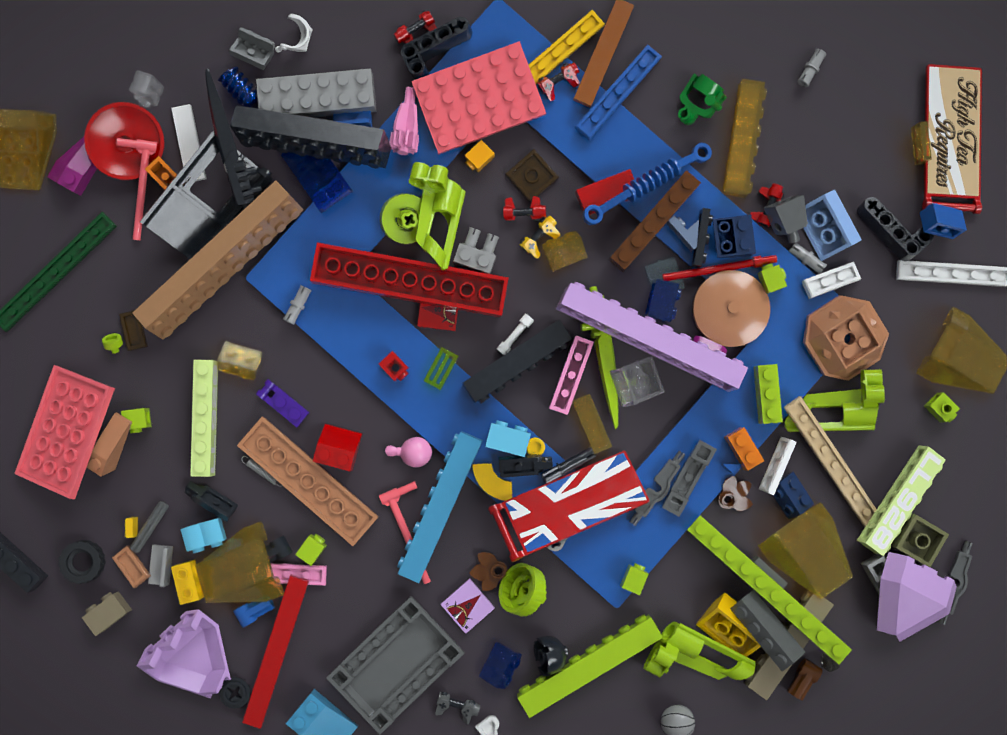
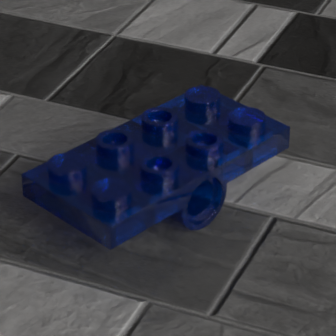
M291 152L281 155L321 213L353 192L331 159L324 158L321 160L309 155L303 157Z

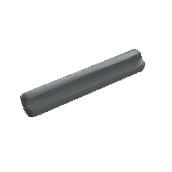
M160 501L131 544L130 549L133 552L139 553L169 508L167 503Z

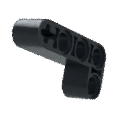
M457 17L402 46L401 55L414 80L429 75V70L425 64L426 61L471 38L473 31L465 17Z
M875 197L867 198L857 209L859 217L902 261L911 260L933 241L934 235L925 233L923 228L912 235Z

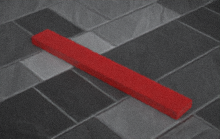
M293 575L289 577L242 722L244 724L259 729L262 728L309 584L308 580Z

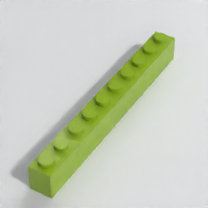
M699 516L687 529L690 534L835 663L840 664L852 651L849 646L702 516Z

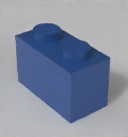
M932 203L920 212L925 233L954 239L967 230L962 210Z

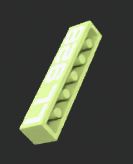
M194 360L191 476H215L218 361Z
M919 445L857 541L873 553L884 556L890 550L895 537L901 533V528L905 522L910 519L916 505L921 502L925 491L932 485V480L936 474L942 470L946 459L930 447Z

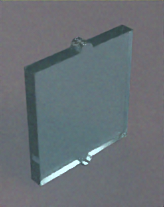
M675 257L663 261L658 260L657 263L645 266L655 298L666 294L671 295L672 292L685 289L682 279L665 282L662 279V274L679 271Z

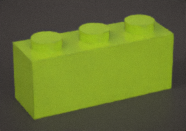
M777 364L754 366L758 423L783 422Z

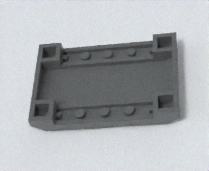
M410 596L326 678L380 735L445 670L451 667L465 651Z

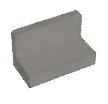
M152 545L149 571L151 576L149 577L148 584L160 585V587L169 585L173 546Z

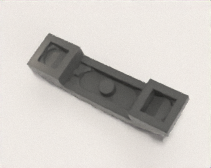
M701 440L697 442L674 481L662 508L680 517L705 467L709 465L714 456L716 448Z

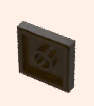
M535 149L505 174L530 203L533 196L538 197L559 179V176Z

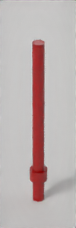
M755 256L752 259L667 273L662 274V279L665 282L747 267L759 268L765 264L776 263L777 256Z

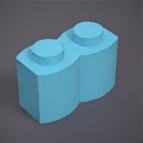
M220 517L180 529L186 550H192L193 553L203 551L204 546L211 545V548L223 545L222 541L227 539Z

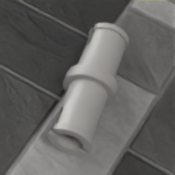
M815 49L813 56L805 64V69L797 81L799 85L804 86L805 84V87L809 86L814 75L819 72V66L824 57H826L825 51L820 50L819 52V49Z
M797 242L789 250L804 265H808L818 274L827 266L826 263L815 257L812 251L808 252Z
M300 285L294 300L290 301L291 306L283 320L293 325L295 324L301 310L305 308L304 304L311 293L310 289Z

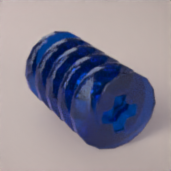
M237 66L225 71L218 81L227 89L228 93H232V97L237 99L238 104H242L243 107H252L258 100L256 96L257 89L252 91L254 87L252 83L246 85L249 79L244 78L242 80L244 76L242 72L236 74L239 70Z

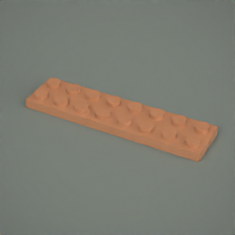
M264 416L259 419L237 445L352 546L358 542L379 517L318 463L312 462L313 459Z

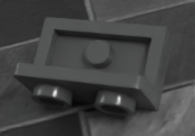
M240 27L238 38L229 49V55L264 70L274 56L275 43L268 38L253 33L251 30Z

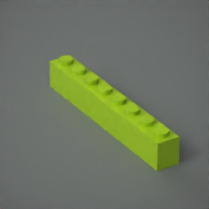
M644 614L639 616L631 626L627 624L621 627L616 635L612 636L610 634L602 639L601 644L597 646L594 644L585 650L586 653L581 656L577 654L568 660L569 663L564 665V668L558 673L550 676L541 675L535 680L536 683L529 686L527 684L520 688L517 698L528 717L531 718L662 639L663 637L650 615L645 616Z

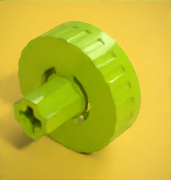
M402 193L392 196L384 203L380 212V225L387 237L401 244L416 242L415 235L421 198L412 194ZM405 216H408L410 218L409 222L407 223L404 219Z
M518 563L512 566L502 578L499 587V601L503 609L522 617L535 612L547 599L544 574L538 568L525 563Z

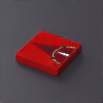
M420 303L417 326L456 331L458 310Z

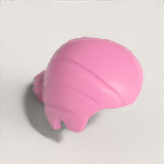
M413 437L406 440L401 447L387 446L385 453L387 456H401L403 462L408 466L421 467L431 459L432 449L425 439Z

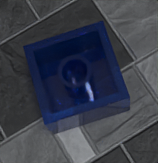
M661 279L653 280L644 318L648 316L664 323L675 319L677 308H674L675 302L680 299L682 289H679L680 284Z

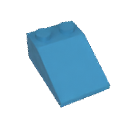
M313 689L286 723L298 735H352L358 727L355 722L316 689Z

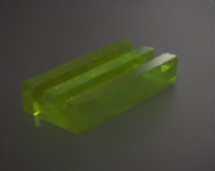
M441 347L424 381L441 390L459 356ZM445 353L446 356L432 381L429 380L442 354ZM449 357H453L440 384H437L436 381L438 380Z

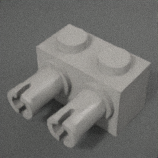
M469 227L465 243H459L453 262L456 265L476 272L491 274L496 260L494 250L499 237L494 235L491 241L492 234L488 233L483 249L479 250L475 246L481 231L476 229L474 233V228Z

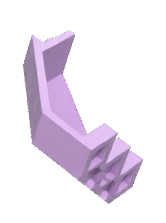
M889 552L880 581L877 631L896 635L900 642L948 615L957 586L953 579L939 577L937 575L938 571L926 565L914 564L915 559Z
M199 609L186 611L180 616L181 621L175 626L170 625L159 635L161 639L155 645L150 644L145 648L137 667L159 682L211 699L212 694L219 693L223 681L231 680L219 625Z

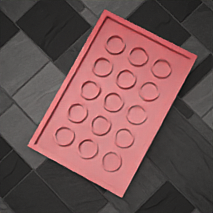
M520 41L411 81L438 155L546 115Z
M54 365L15 474L64 497L75 499L115 388Z

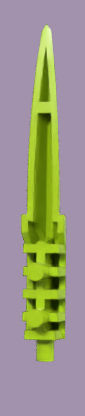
M597 286L590 287V292L597 291ZM583 323L580 324L581 331L591 330V338H596L594 347L613 426L616 429L618 428V386L612 337Z

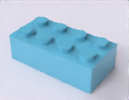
M496 420V424L491 423L485 447L525 457L531 433L527 432L528 428L515 425L513 429L507 427L508 423Z

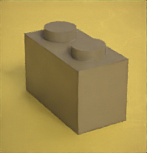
M119 591L114 594L109 592L101 598L102 603L98 606L93 604L85 610L87 614L82 619L95 636L104 632L132 610Z

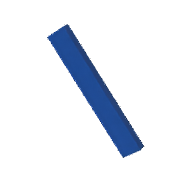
M647 45L580 120L575 129L586 139L590 140L659 62L662 56Z

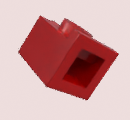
M394 351L390 352L379 363L381 368L394 381L397 379L402 381L409 374L407 372L409 367ZM398 364L399 370L393 371V365Z

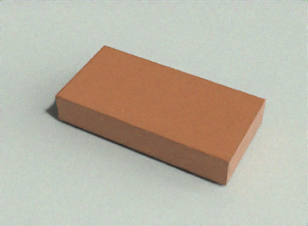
M128 545L112 557L133 588H137L151 576Z

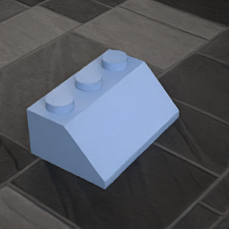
M835 190L805 205L808 224L803 229L821 261L861 241Z

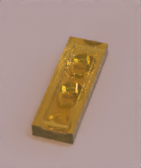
M588 394L573 400L572 403L594 454L611 448V442L591 395Z

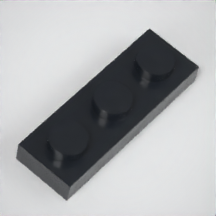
M702 208L699 214L697 247L694 249L691 265L694 268H700L706 262L707 253L704 252L705 245H708L710 238L707 230L708 226H711L713 215H710L711 209Z

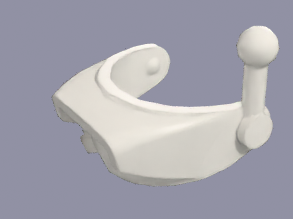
M290 14L288 18L296 22L300 28L301 39L295 46L280 44V46L275 48V51L278 53L282 50L306 52L313 29L302 17Z

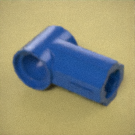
M266 593L251 603L240 606L233 612L241 627L244 628L256 621L261 615L274 609L275 606L271 597Z

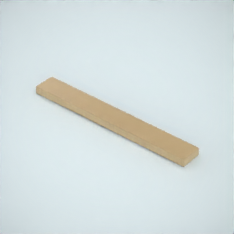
M797 397L784 406V409L865 528L877 509L802 397Z

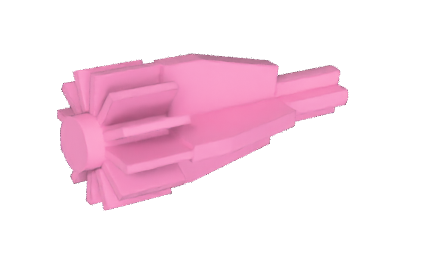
M406 87L404 103L400 104L394 121V132L390 134L389 143L392 147L391 150L400 155L414 154L418 150V119L414 87Z

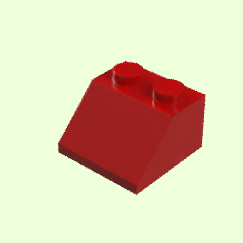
M325 424L312 462L346 471H353L362 433Z

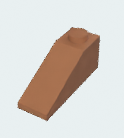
M114 413L96 442L86 468L101 477L116 469L132 421L119 413Z

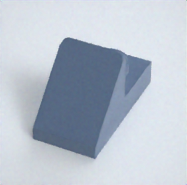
M673 216L668 220L666 224L692 252L697 247L699 220L688 230L685 228L686 224L680 217L676 218Z

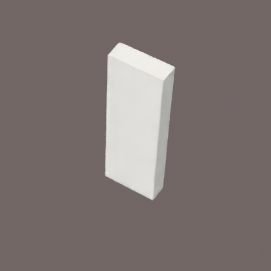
M854 262L805 279L802 281L808 298L811 299L857 282L861 277Z
M784 437L780 438L759 490L771 495L775 494L796 445L795 441Z

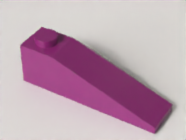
M84 137L56 160L47 176L49 179L80 196L97 169L88 157Z

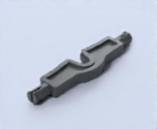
M678 450L672 460L669 459L657 473L654 481L660 485V491L655 492L653 489L647 488L645 492L650 500L649 503L634 509L636 513L629 522L636 526L642 516L646 517L656 502L665 498L669 492L671 480L681 467L678 464L685 456L684 453Z
M968 541L964 542L962 551H957L954 562L948 572L950 577L958 581L949 613L951 615L954 613L958 598L965 592L968 585L967 572L972 560V555H969L973 544ZM948 615L937 622L946 625Z

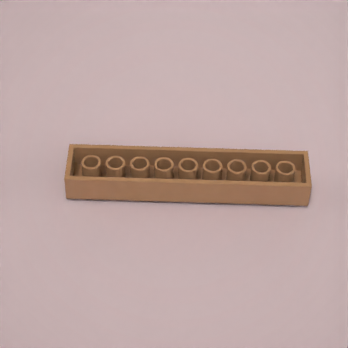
M275 180L133 312L134 316L145 329L164 340L173 333L174 329L184 323L187 317L198 310L208 298L212 297L222 285L226 284L236 272L240 271L250 259L254 258L264 246L268 245L278 233L282 232L293 219H296L304 209Z

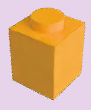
M480 140L465 154V159L467 160L465 164L472 171L475 169L477 172H480L495 158V153Z

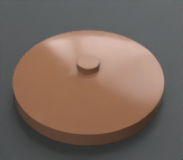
M736 270L722 271L706 279L698 288L693 300V318L698 330L705 338L724 347H738L750 343L763 332L770 317V301L765 288L753 276Z

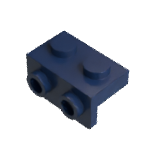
M794 471L780 480L773 497L788 519L802 515L814 505V502Z

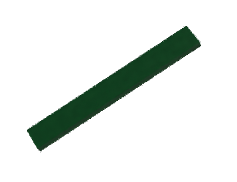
M101 212L0 309V327L5 332H8L108 236L117 225L104 212Z

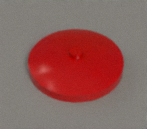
M128 102L108 104L99 109L87 124L84 142L88 157L98 170L109 177L119 180H133L139 178L142 154L136 148L116 146L117 138L157 142L156 153L149 156V164L158 156L162 157L164 135L161 126L148 110L139 105Z

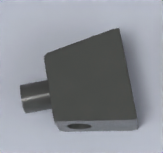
M804 195L790 196L764 207V211L776 235H787L789 243L800 241L798 230L806 227L808 224Z

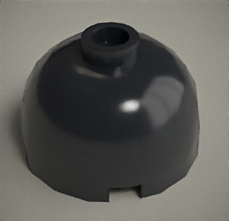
M553 636L536 638L537 640L534 641V656L536 661H540L541 666L538 667L540 673L543 676H550L561 671L566 663V657H568L567 647L563 646L562 642Z

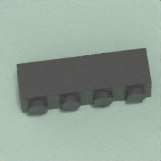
M754 589L730 608L781 671L791 666L805 653L803 648Z

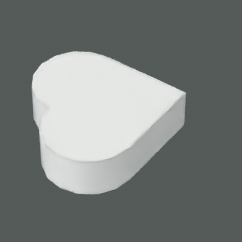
M490 715L475 727L481 735H498L499 720L496 716Z

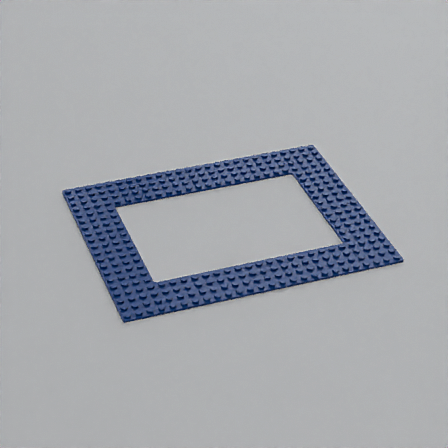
M494 0L472 24L473 33L471 38L451 48L429 72V75L519 41L529 65L550 47L552 43L503 0ZM566 58L546 77L548 79L554 77L561 72L563 64H572L573 62ZM578 67L579 73L576 76L580 85L585 72ZM566 79L554 85L555 99L553 101L548 100L536 84L546 115L526 123L592 181L598 182L631 169L636 181L637 177H642L644 173L649 174V170H655L656 166H661L663 162L667 163L668 159L673 158L677 161L682 158L622 105L615 110L590 140L579 133L575 126L606 92L601 86L597 91L591 108L573 101L579 85L572 87ZM416 95L417 135H419L417 153L400 155L391 150L386 168L379 167L374 169L368 165L361 164L356 166L348 162L246 276V280L285 315L291 306L290 301L294 300L300 285L310 289L311 293L304 304L305 308L301 310L295 324L445 457L447 452H452L454 445L451 443L456 433L460 434L463 431L483 440L473 464L492 463L493 471L501 478L498 457L518 455L485 447L491 423L496 424V420L508 423L507 427L513 429L515 425L524 428L528 427L491 394H489L490 398L481 404L479 401L474 403L462 385L464 381L471 377L379 295L310 282L317 243L371 252L386 236L380 225V212L384 203L397 194H412L419 198L422 195V189L409 183L413 163L421 162L429 167L433 165L447 167L466 146L463 145L438 155ZM399 107L379 128L384 129L389 141L391 132H394V121ZM690 164L681 168V175L674 176L672 180L668 179V182L662 183L660 187L655 186V190H649V193L643 194L641 198L636 197V201L631 202L628 200L620 203L625 210L641 223L687 170L701 182L673 215L676 218L680 217L684 221L687 230L699 220L702 208L711 209L710 215H713V219L747 215ZM753 219L752 224L756 247L754 255L737 258H717L712 222L707 230V233L710 234L709 243L705 245L704 252L707 253L706 262L700 268L748 260L755 256L766 257L776 255L777 262L772 263L773 267L780 265V268L784 269L787 287L767 294L770 301V317L765 329L735 357V359L742 361L744 366L748 367L739 389L727 392L712 384L636 470L644 490L651 488L658 492L661 487L654 481V477L669 459L672 460L678 450L681 451L685 456L678 464L681 466L670 482L671 489L680 470L699 440L717 449L690 494L689 501L680 517L662 508L667 497L666 495L661 501L655 503L646 517L642 516L636 526L629 522L636 513L633 509L567 538L561 550L552 551L615 608L620 607L632 593L620 586L628 565L634 566V563L646 567L644 571L649 573L720 493L724 481L730 476H735L742 468L740 465L734 473H730L722 465L739 463L724 436L740 427H745L758 449L780 424L758 423L753 367L777 364L782 420L788 415L784 406L799 396L803 398L822 376V373L803 344L806 317L837 297L838 294L832 290L809 299L802 281L816 275ZM665 224L655 236L691 267L694 250L691 252L672 229ZM761 267L735 269L736 271L745 272L753 276L760 282L757 273L762 271ZM716 273L700 276H702L706 280ZM849 334L844 338L846 344L850 341ZM392 351L409 367L407 370L409 374L402 381L399 379L394 381L379 365ZM398 364L393 365V371L399 370ZM528 428L527 432L531 433L530 439L534 437L539 438ZM544 442L545 451L542 457H552L553 467L556 466V463L560 464L565 461ZM471 466L467 477L481 488ZM573 469V470L567 472V473L564 474V475H568V474H570V473H572V472H575L576 470ZM543 472L538 473L539 475L501 478L512 482V498L547 484L541 477ZM489 495L498 504L504 502ZM559 542L552 544L551 547L558 546Z

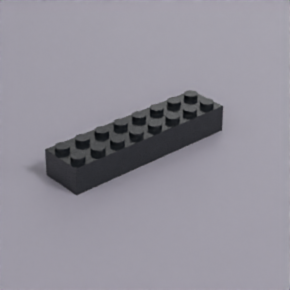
M236 105L230 123L231 129L245 147L255 146L263 150L273 149L281 153L291 152L303 157L309 155L321 160L324 158L332 159L339 163L342 161L350 162L356 166L361 164L368 165L374 169L379 167L386 168L392 148L384 129Z

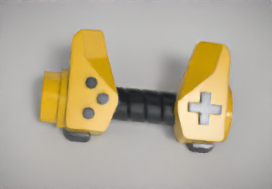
M550 215L547 218H542L538 224L540 228L530 238H522L519 245L528 254L530 253L533 257L539 258L540 252L536 242L545 233L554 239L560 237L559 231L555 228L557 222Z

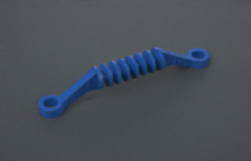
M699 143L692 149L690 155L677 161L670 158L667 163L663 162L661 166H656L655 170H649V174L644 173L642 177H637L636 181H630V185L624 184L623 192L601 206H588L583 211V220L588 225H596L602 220L605 212L628 199L634 202L636 197L641 198L643 194H648L649 190H655V186L660 187L662 183H667L668 179L672 180L674 176L681 175V168L693 162H706L712 155L710 146L706 143ZM698 149L705 151V157L698 155ZM590 210L597 213L596 220H592L588 216Z

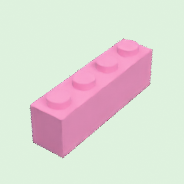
M579 336L574 337L549 409L568 415L591 352L593 341Z

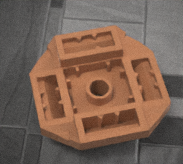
M838 295L806 317L803 344L822 375L849 381L861 373V370H866L881 359L889 332L870 301ZM849 334L850 341L846 344L844 338Z

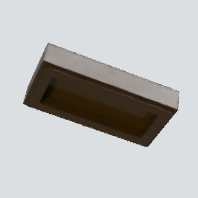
M135 310L119 314L128 351L148 347L144 327L133 314Z

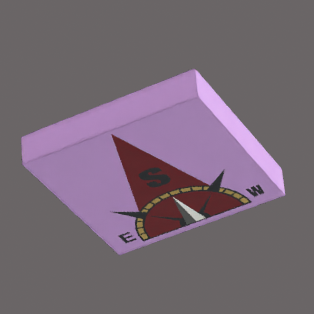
M470 578L441 603V606L465 633L495 609L493 604Z

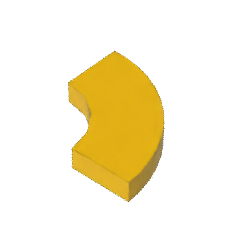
M492 463L472 464L474 476L486 493L503 501L512 498V482L499 478L493 471Z

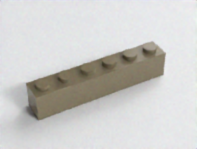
M812 589L805 591L800 599V604L821 623L834 606V604ZM789 621L787 623L784 622L783 626L798 644L804 648L810 639ZM765 652V654H761L757 659L754 674L745 679L744 683L765 700H768L791 666L781 671Z

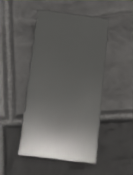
M755 555L751 559L752 562L783 589L788 584L759 557Z

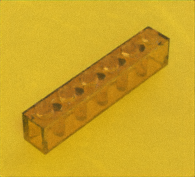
M742 79L739 83L722 191L724 195L745 198L752 191L753 182H750L751 174H754L756 167L753 159L758 152L756 139L761 133L759 119H762L764 114V107L761 106L762 100H765L767 89L764 88L765 82Z

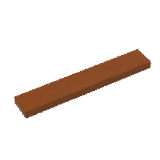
M616 0L573 101L591 108L634 8L633 4L624 0Z

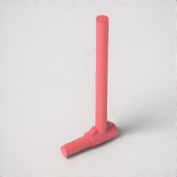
M117 138L116 146L136 148L142 154L133 240H141L142 223L140 221L143 218L148 175L145 168L149 165V156L156 153L157 142Z
M415 481L379 495L383 505H390L406 544L409 539H413L397 502L401 495L418 488ZM426 570L422 575L424 584L431 582Z

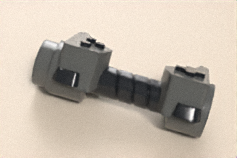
M440 692L435 714L442 715L449 706L462 710L463 722L469 724L471 716L478 715L480 705L474 700L462 702L452 699L447 692Z

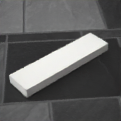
M190 104L172 108L183 167L200 147L193 110ZM205 170L196 181L207 179Z

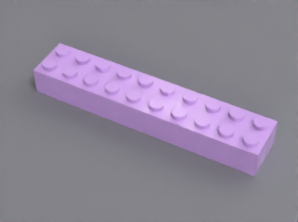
M578 282L570 283L565 288L556 310L727 392L739 389L748 367L743 365L742 361L735 358L731 360L725 357L726 354L722 351L708 349L709 346L700 341L696 343L690 340L691 337L684 333L679 335L673 332L674 329L670 326L656 324L655 319L648 316L644 318L638 315V311L632 308L625 309L616 300L602 298L603 295L597 291L590 292L585 289L584 285Z

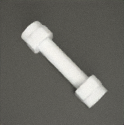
M526 313L519 320V325L506 341H502L498 346L497 350L503 355H506L511 350V345L526 327L529 328L534 320Z

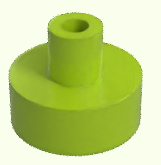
M117 333L109 334L102 339L104 349L111 350L112 353H118L119 347L123 345L122 337Z

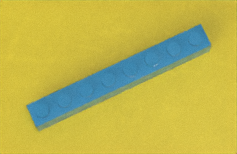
M463 431L460 434H455L451 443L454 445L452 452H447L444 459L446 466L444 470H439L436 480H439L436 487L432 486L428 495L431 500L428 505L424 504L420 513L423 518L421 522H416L412 531L415 533L413 540H408L405 547L407 554L405 558H400L397 568H400L399 575L417 583L421 581L483 440Z

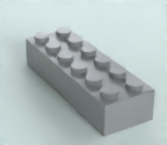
M371 68L256 79L259 109L311 118L333 116V114L377 112L374 78Z

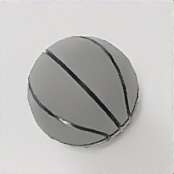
M673 705L663 712L661 727L666 735H691L695 728V718L687 707Z

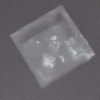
M652 356L636 360L610 371L622 407L632 406L665 393Z

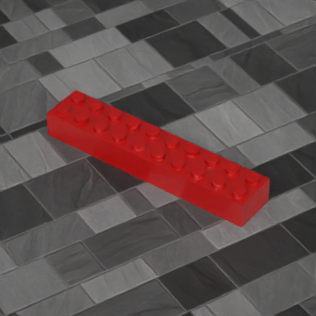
M317 243L310 282L501 318L509 277L454 267L441 270L438 264Z

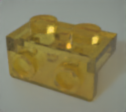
M928 121L919 122L911 127L915 165L925 164L932 159Z
M577 231L568 232L558 239H550L542 245L552 272L588 258L582 238Z
M226 341L217 359L218 369L226 374L231 373L243 379L254 380L256 369L262 358V352Z

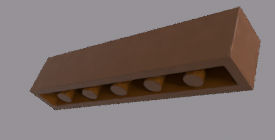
M686 170L615 251L609 261L624 272L701 182Z

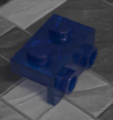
M496 642L479 677L496 688L505 689L511 683L515 669L520 665L522 654L514 652L500 642Z

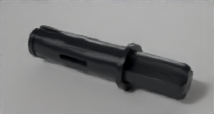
M588 447L562 463H556L553 469H549L541 474L543 481L549 483L560 476L564 477V474L596 458V455L593 454V449Z

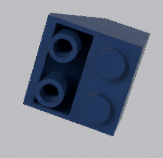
M751 215L712 219L717 258L746 257L756 253Z

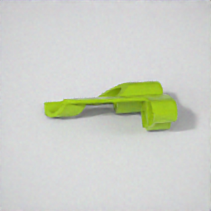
M415 162L412 166L409 183L423 190L415 240L436 261L440 269L445 270L449 266L466 191L456 182L448 179V169L441 165L429 167L427 164ZM436 212L442 213L448 223V234L444 251L430 236Z
M861 370V389L807 394L803 400L810 410L811 408L823 407L843 408L842 421L819 423L824 431L875 430L879 403H884L885 400L882 370ZM788 415L785 421L786 430L788 432H800Z
M672 622L664 629L661 634L663 638L654 645L644 664V670L658 677H661L664 673L667 674L670 666L675 661L718 680L727 676L734 680H743L754 674L756 661L681 623ZM705 644L738 662L731 669H726L699 654Z

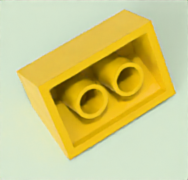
M723 593L711 604L696 625L716 642L748 657L761 646L730 609L737 602L727 593Z

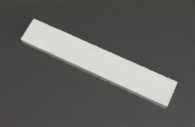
M898 260L896 280L1007 287V267Z

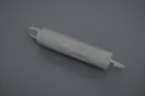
M249 459L246 466L267 479L270 483L276 484L277 480L253 461V459Z

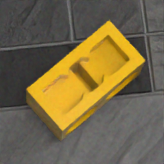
M195 560L171 567L180 605L197 601L204 597Z

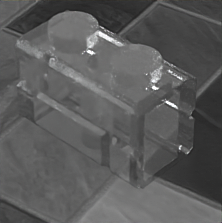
M139 70L136 71L133 78L135 81L131 83L129 88L130 92L134 95L133 99L139 101V104L150 108V105L158 106L159 96L162 95L164 90L163 85L153 75Z

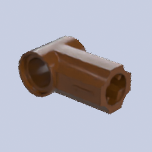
M804 658L800 662L796 671L797 675L787 691L803 701L812 684H815L821 677L823 669Z

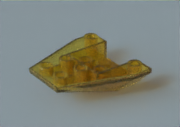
M0 109L1 188L41 189L57 135L56 114L45 111Z
M952 307L943 323L947 325L931 356L924 358L916 374L933 383L994 394L1007 370V355L970 315Z
M821 502L758 545L771 564L819 599L824 598L853 577L833 517Z
M262 521L242 528L195 566L206 603L267 602L284 595L279 576H274L264 541L268 539Z

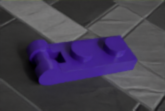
M267 379L264 383L265 386L261 390L259 389L256 395L294 426L299 427L310 412L275 383ZM271 389L275 392L272 398L267 395Z

